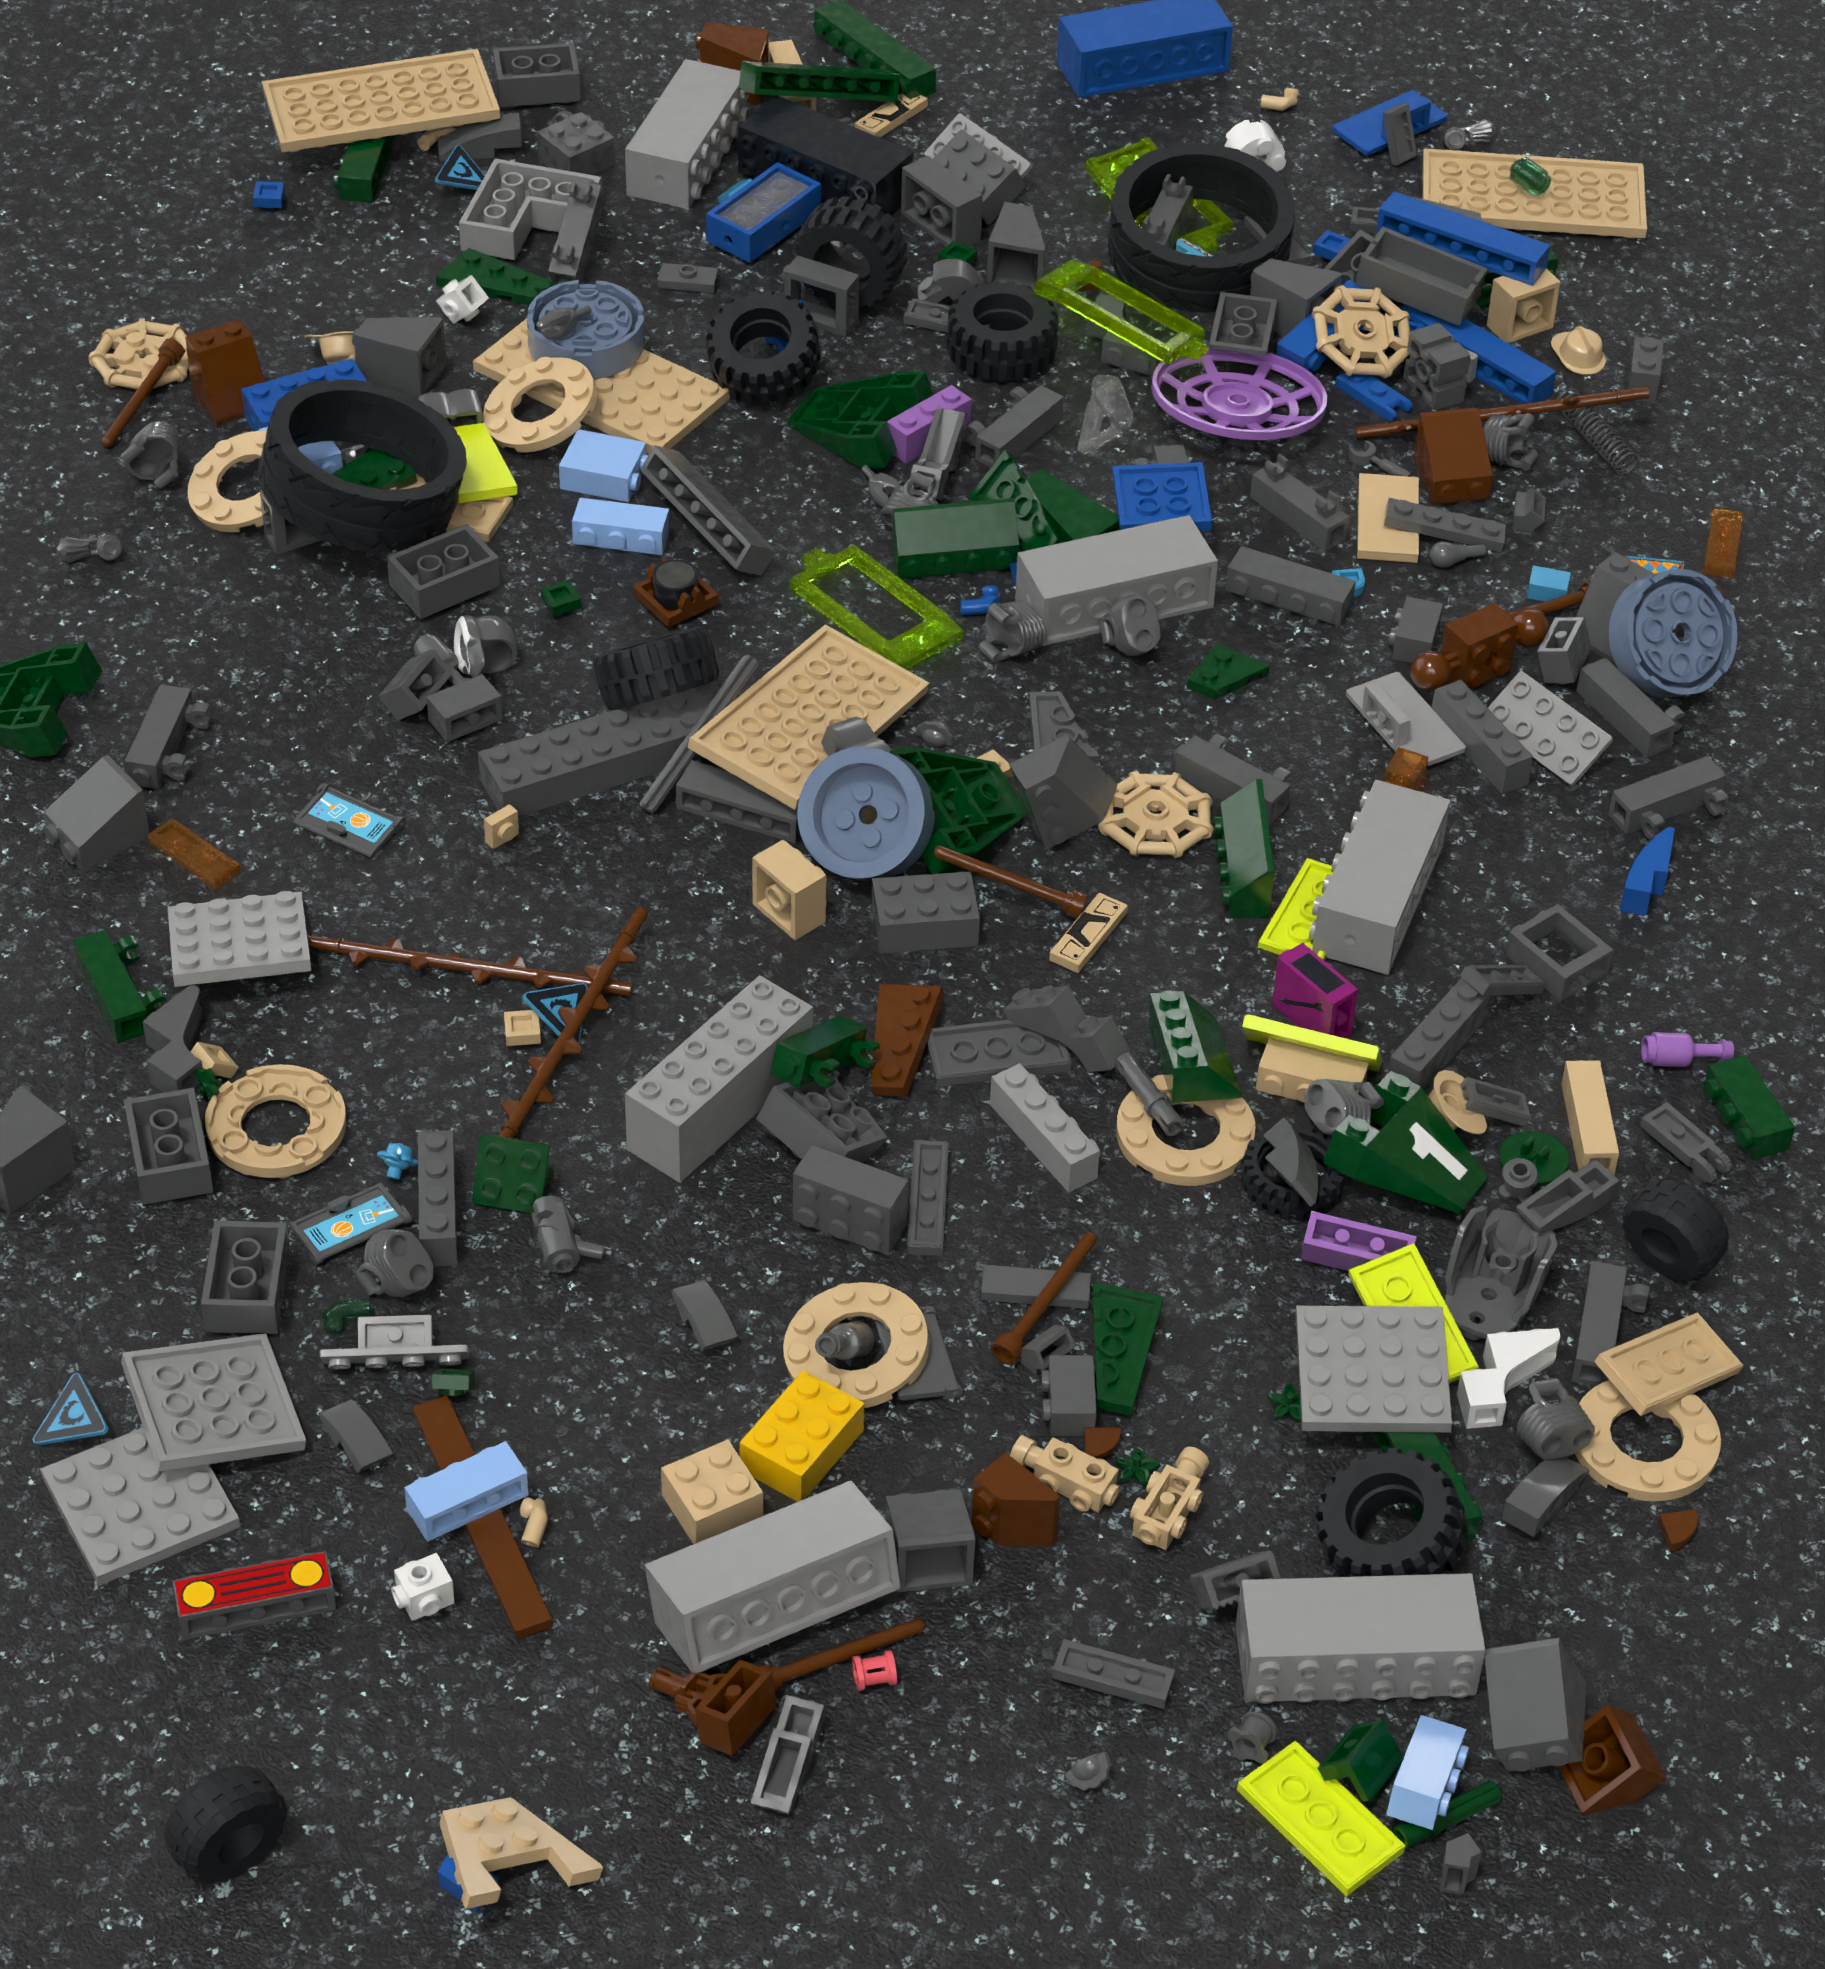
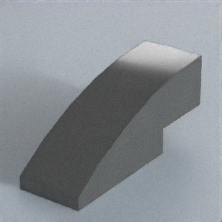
M519 113L500 115L501 119L489 122L470 123L450 132L438 140L439 161H447L456 145L462 146L471 159L495 158L494 149L522 147Z
M1283 1117L1263 1135L1274 1148L1265 1158L1283 1180L1311 1207L1316 1203L1318 1192L1316 1161L1311 1149Z
M1595 1159L1575 1174L1569 1169L1516 1206V1211L1540 1233L1555 1230L1589 1216L1618 1198L1620 1180Z
M1567 1457L1542 1461L1506 1499L1502 1520L1535 1537L1547 1520L1552 1522L1587 1477L1589 1469Z
M786 1695L777 1728H773L751 1805L790 1815L812 1761L827 1715L823 1704Z

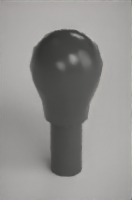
M1440 541L1433 545L1429 557L1431 563L1436 567L1447 568L1457 562L1464 561L1465 558L1485 556L1486 546L1484 544L1464 546L1463 544Z

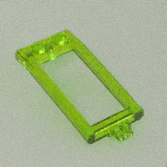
M1146 137L1141 139L1140 142L1099 157H1091L1088 161H1085L1084 168L1098 186L1112 198V194L1115 195L1113 189L1116 181L1128 165L1132 166L1134 164L1133 161L1158 148L1150 138ZM1193 199V206L1213 225L1178 237V239L1183 238L1193 245L1201 247L1207 253H1209V250L1211 252L1218 250L1217 236L1229 232L1233 228L1234 222L1212 201ZM1146 210L1135 219V222L1142 228L1146 216H1149L1150 213Z
M1072 259L1037 280L1034 292L1036 295L1063 304L1167 365L1179 357L1184 358L1187 356L1196 360L1208 352V346L1202 343L1205 335L1204 328L1097 267ZM1087 283H1091L1179 334L1163 343L1074 291Z
M851 545L835 555L831 552L825 554L818 547L811 550V554L809 552L803 554L801 558L805 564V571L792 577V580L789 581V588L862 644L906 670L943 648L958 643L964 636V630L944 611L855 545ZM850 562L926 619V621L887 641L811 582Z

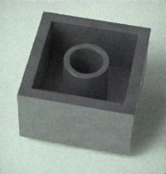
M582 112L537 131L538 160L549 168L594 175L615 165L614 137Z

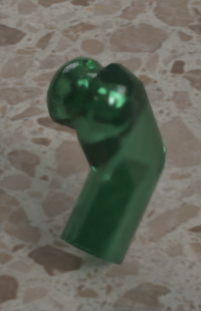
M370 1299L342 1300L325 1309L321 1316V1319H324V1330L340 1331L343 1328L342 1318L371 1317Z

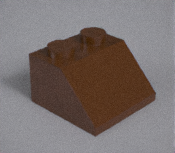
M1005 1452L974 1477L971 1523L980 1535L988 1536L997 1545L1052 1546L1057 1542L1061 1496Z
M1609 1704L1584 1722L1583 1761L1558 1766L1581 1813L1585 1815L1638 1801L1667 1779L1635 1716Z

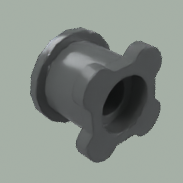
M1523 1158L1508 1161L1503 1167L1502 1177L1504 1184L1499 1187V1195L1503 1199L1512 1198L1519 1200L1520 1203L1533 1195L1531 1193L1532 1189L1538 1183L1535 1165Z
M1248 1712L1241 1720V1728H1230L1227 1738L1232 1742V1754L1237 1759L1242 1761L1251 1759L1262 1764L1269 1757L1268 1752L1264 1749L1267 1744L1275 1741L1278 1731L1273 1720L1268 1715L1261 1712Z

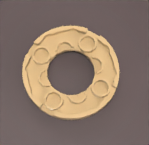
M541 357L537 361L521 368L512 369L508 376L495 387L485 403L483 422L495 444L503 449L505 447L515 448L517 452L521 453L543 450L564 441L582 427L580 421L583 420L587 412L592 413L595 408L598 395L597 386L591 373L582 363L569 358ZM548 383H553L556 387L565 389V398L561 406L548 417L534 422H521L514 418L513 408L520 404L522 395L525 392L530 394L531 388L542 384L547 387L549 386Z
M267 430L247 432L219 441L195 465L188 484V500L198 519L206 526L222 532H239L240 527L255 524L257 528L263 525L260 492L245 500L232 501L223 498L218 487L219 483L223 481L222 476L230 467L236 468V463L240 461L249 463L262 456Z
M267 1065L246 1071L247 1076L236 1080L232 1084L229 1081L223 1084L218 1089L220 1094L212 1096L206 1109V1135L213 1153L230 1168L244 1175L256 1177L288 1178L291 1175L302 1173L319 1165L337 1149L346 1130V1110L340 1092H336L327 1083V1078L323 1075L294 1065ZM269 1100L295 1102L305 1108L310 1116V1125L307 1127L305 1134L295 1136L289 1144L283 1146L282 1143H278L277 1146H265L258 1144V1141L253 1142L248 1138L246 1132L242 1130V1121L247 1112L252 1108Z
M1157 1075L1152 1078L1162 1094L1166 1093L1171 1099L1164 1075ZM1133 1090L1122 1101L1116 1125L1117 1141L1122 1153L1135 1168L1139 1165L1153 1173L1152 1178L1165 1183L1197 1186L1214 1183L1229 1177L1234 1173L1235 1168L1243 1162L1247 1145L1255 1137L1254 1116L1242 1097L1180 1102L1182 1104H1189L1190 1107H1194V1105L1201 1107L1204 1113L1214 1116L1220 1126V1133L1214 1142L1204 1148L1195 1150L1176 1149L1162 1142L1152 1128V1121L1155 1118L1149 1117L1145 1112L1143 1102Z
M858 1282L840 1284L808 1301L791 1320L785 1334L783 1351L787 1370L792 1381L804 1370L864 1402V1408H868L892 1399L894 1392L901 1389L907 1383L911 1385L917 1379L926 1364L930 1340L925 1318L911 1298L901 1291L884 1284ZM865 1316L871 1317L873 1320L877 1319L883 1323L885 1328L891 1333L890 1346L887 1353L877 1363L865 1369L853 1371L838 1369L828 1363L815 1349L816 1339L822 1333L831 1331L835 1326L839 1325L840 1321L846 1318L852 1320V1317Z
M1610 1380L1595 1386L1579 1403L1585 1414L1588 1415L1591 1423L1595 1426V1433L1590 1444L1580 1452L1575 1453L1576 1458L1582 1466L1589 1469L1588 1474L1605 1488L1611 1485L1627 1492L1628 1498L1642 1501H1667L1686 1496L1700 1488L1709 1479V1475L1718 1461L1721 1449V1436L1718 1424L1706 1404L1693 1393L1652 1411L1659 1417L1670 1418L1674 1426L1679 1428L1683 1440L1681 1449L1673 1457L1661 1462H1644L1633 1459L1620 1451L1613 1442L1610 1432L1612 1422L1622 1413L1634 1408Z

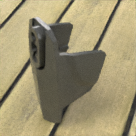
M1481 1205L1470 1210L1461 1223L1455 1238L1445 1275L1447 1291L1444 1299L1458 1328H1460L1461 1333L1466 1338L1471 1340L1486 1339L1487 1334L1512 1332L1518 1326L1537 1298L1547 1277L1558 1245L1555 1232L1551 1230L1540 1233L1519 1213L1509 1210L1494 1209L1487 1219L1486 1206ZM1476 1317L1481 1318L1479 1324L1474 1323Z

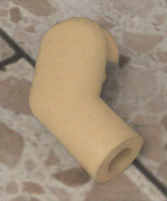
M1286 88L1284 90V97L1262 94L1260 108L1278 111L1290 108L1298 103L1299 99L1297 96L1299 91L1295 88Z
M449 126L426 131L418 139L417 145L420 149L427 151L441 136L444 137L456 129Z
M527 1497L522 1501L520 1507L522 1517L529 1518L521 1542L527 1546L538 1548L548 1522L547 1508L543 1500L539 1498L533 1500Z

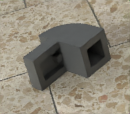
M944 259L934 263V275L925 278L917 286L918 299L938 303L949 296L954 301L966 289H974L977 284L984 283V280L967 262L959 259Z

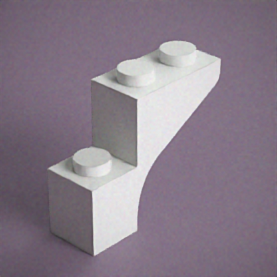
M1559 1328L1487 1334L1483 1354L1486 1369L1461 1371L1457 1397L1466 1429L1502 1426L1507 1404L1505 1394L1510 1389L1555 1362L1557 1346L1560 1340Z

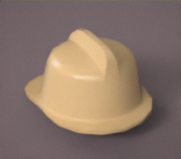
M1578 326L1571 332L1559 333L1552 338V349L1570 371L1581 375H1592L1604 368L1606 359L1603 353V344L1596 332Z
M353 331L304 336L306 339L319 342L322 356L328 365L341 360L352 358L355 360V346L352 344Z
M1449 1070L1438 1072L1434 1078V1088L1428 1097L1451 1128L1456 1129L1460 1127L1469 1133L1478 1135L1484 1133L1487 1128L1484 1115L1466 1110L1465 1105L1468 1101L1464 1100L1463 1094L1465 1090L1461 1088V1083L1465 1078Z

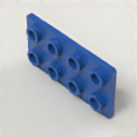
M1411 90L1334 124L1332 131L1361 153L1368 156L1388 147L1383 112L1400 103L1409 104L1414 135L1447 121L1448 115L1432 104L1429 99Z

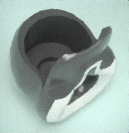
M464 615L459 618L454 632V654L459 661L458 668L463 674L474 678L479 676L480 673L492 674L502 672L513 665L517 657L518 642L511 625L507 621L494 615L477 617Z

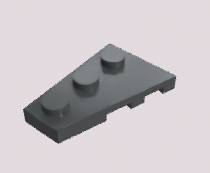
M1029 692L1033 751L1068 735L1086 752L1094 763L1096 762L1099 765V755L1096 749L1091 748L1088 743L1087 734L1084 730H1080L1075 721V714L1062 692Z

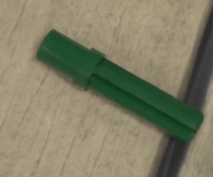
M1489 1780L1452 1798L1446 1816L1438 1815L1433 1830L1405 1821L1394 1827V1835L1405 1844V1848H1408L1426 1838H1433L1439 1835L1442 1830L1500 1802L1502 1792L1494 1781Z

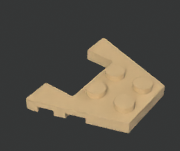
M511 1797L444 1810L439 1822L449 1858H453L456 1870L454 1875L457 1885L462 1886L463 1894L461 1899L466 1909L498 1902L501 1888L488 1873L490 1871L547 1859L567 1885L574 1886L599 1880L603 1869L599 1862Z

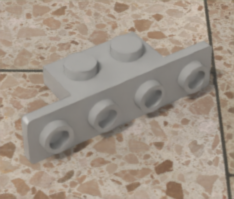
M432 1315L358 1317V1348L320 1350V1359L322 1364H328V1368L337 1370L348 1369L351 1367V1363H365V1366L368 1368H384L388 1366V1362H402V1365L406 1367H419L424 1365V1361L439 1360L440 1365L453 1366L461 1364V1360L469 1359L468 1345L433 1346Z

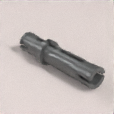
M1124 1053L1117 1058L1119 1062H1115V1068L1122 1074L1132 1090L1141 1099L1145 1112L1149 1117H1154L1166 1135L1174 1136L1182 1130L1179 1125L1184 1127L1185 1122L1171 1106V1099L1166 1093L1162 1094L1132 1053Z

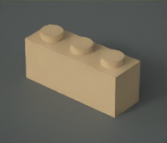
M1269 1038L1258 1066L1256 1090L1305 1103L1306 1091L1317 1079L1365 1083L1369 1063ZM1356 1090L1355 1092L1362 1097L1360 1091Z

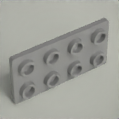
M958 114L924 153L925 156H930L933 159L962 129L1014 166L1022 179L1033 167L1025 158L962 114Z
M1520 671L1488 707L1533 755V759L1570 786H1574L1613 741L1611 735L1523 671Z
M1399 672L1388 674L1346 690V697L1412 771L1465 752L1466 746Z

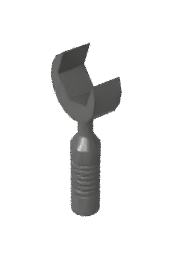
M1365 440V451H1355L1349 446L1348 458L1353 464L1365 466L1374 462L1378 464L1380 470L1390 475L1413 477V473L1387 459L1375 457L1376 447L1370 441Z

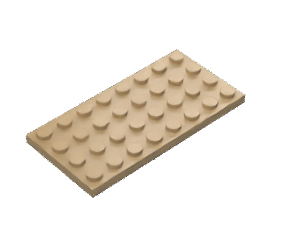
M478 49L262 81L263 92L281 152H296L301 149L314 147L323 148L339 143H353L365 139H380L391 135H406L411 132L433 131L437 128L458 127L469 123L501 119L500 108Z
M1425 148L1423 150L1422 199L1478 212L1481 214L1482 222L1517 231L1535 230L1546 233L1592 234L1602 237L1620 236L1631 239L1646 237L1644 167L1641 163Z
M527 318L473 360L474 370L501 382L512 369L521 368L535 362L528 348ZM643 349L640 358L626 370L612 376L594 379L598 391L597 402L593 412H587L582 422L611 436L646 442V452L650 454L654 445L668 449L675 446L730 399L728 388L722 389L717 383ZM548 383L549 386L547 387L544 384L531 388L530 394L524 393L556 410L561 406L565 398V389L556 387L553 383Z
M825 624L692 735L687 748L795 810L798 808L799 797L807 778L818 764L829 757L821 744L827 726L857 716L862 718L871 727L875 736L878 737L927 693L930 683Z

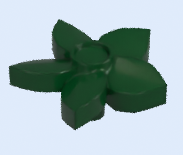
M211 1068L196 1069L197 1079L200 1083L199 1094L201 1096L207 1095L210 1102L213 1095L220 1094L217 1087L223 1085L222 1080L215 1079Z
M1291 1383L1285 1386L1283 1395L1279 1393L1267 1394L1268 1400L1278 1405L1275 1409L1274 1420L1284 1418L1288 1414L1293 1421L1301 1423L1300 1394L1296 1395V1391Z
M1140 1448L1132 1453V1460L1125 1457L1115 1458L1116 1464L1124 1469L1120 1475V1483L1126 1482L1135 1476L1138 1483L1147 1486L1149 1474L1160 1468V1462L1153 1458H1145Z

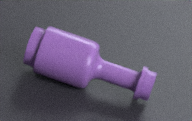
M1653 1032L1651 1036L1645 1035L1641 1043L1642 1060L1644 1063H1650L1651 1066L1687 1067L1691 1064L1693 1057H1715L1721 1062L1732 1059L1734 1056L1732 1041L1720 1039L1718 1044L1693 1043L1692 1037L1687 1033Z

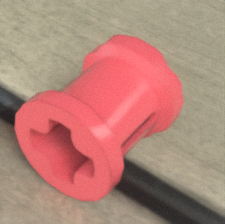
M891 1650L885 1651L884 1655L861 1659L859 1656H852V1670L857 1691H863L865 1686L887 1682L890 1686L897 1684L896 1666ZM882 1668L881 1672L867 1673V1670Z

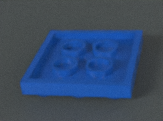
M1203 462L1112 466L1120 530L1190 515L1199 531L1212 530V518Z

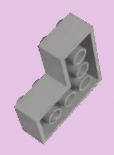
M495 158L459 222L461 251L471 248L485 255L515 260L532 227L545 231H560L570 196V188L574 180L581 182L591 180L602 186V177Z

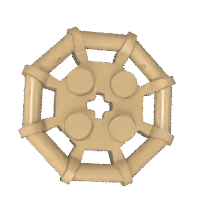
M1344 285L1338 286L1332 295L1312 311L1311 315L1315 320L1317 336L1315 347L1318 352H1323L1345 371V375L1350 377L1352 374L1378 375L1382 378H1387L1392 375V371L1406 357L1411 356L1407 351L1410 332L1408 320L1410 315L1407 311H1402L1381 293V289L1377 287L1375 289L1346 288ZM1354 300H1363L1369 302H1354ZM1338 304H1342L1345 308L1343 311L1337 313L1332 310ZM1379 307H1381L1388 314L1385 313V315L1383 316L1379 312ZM1327 322L1334 324L1335 334L1328 336ZM1360 326H1364V329L1370 331V333H1361L1359 331ZM1393 326L1398 327L1399 337L1394 336ZM1337 344H1339V345H1340V349H1341V351H1342L1343 353H1341V352H1340L1336 347H1334V346L1337 345ZM1388 347H1391L1396 352L1388 359L1384 352ZM1344 354L1352 356L1348 359ZM1359 358H1373L1376 364L1357 362Z
M140 318L139 322L114 330H105L95 351L89 354V363L104 378L105 385L111 388L121 386L138 389L159 360L158 350L166 339H173L183 346L185 354L178 364L168 366L154 388L175 381L182 382L187 378L189 370L185 339L187 335L184 333L183 326L179 324L166 325L145 321V318ZM147 333L161 335L163 337L148 335ZM110 347L115 350L113 354H107Z
M1133 771L1129 773V777L1117 784L1118 786L1105 818L1098 825L1102 835H1109L1128 849L1132 856L1137 857L1139 854L1172 855L1174 858L1182 857L1183 852L1202 839L1210 838L1214 829L1211 825L1210 807L1213 800L1208 793L1200 792L1183 780L1179 773L1173 772L1172 775L1139 774L1138 771ZM1151 787H1160V790L1151 789ZM1113 808H1123V813L1113 815ZM1189 810H1196L1198 817L1190 816ZM1150 811H1152V812H1159V811H1161V813H1160V814H1154V813H1151ZM1126 826L1136 834L1133 838L1121 828ZM1184 829L1190 830L1188 834L1180 839L1178 838V833Z

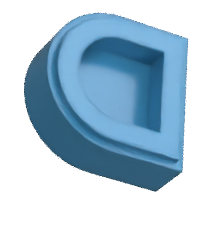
M1362 568L1332 570L1334 575L1356 581L1354 597L1363 593L1365 577Z

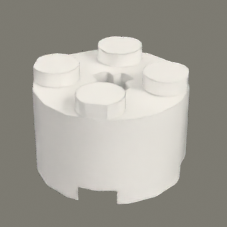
M1244 120L1235 125L1226 134L1227 141L1225 147L1238 149L1252 155L1257 160H1261L1273 168L1276 172L1285 167L1284 148L1271 126L1265 121L1260 120V122L1250 123L1249 120Z

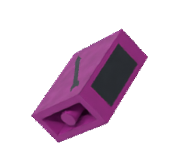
M1304 943L1291 950L1284 951L1277 959L1272 1005L1298 1027L1345 1039L1351 1037L1358 989Z

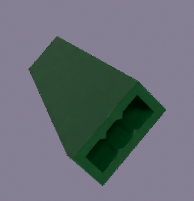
M1041 468L1031 476L1026 477L1063 543L1120 530L1118 515Z

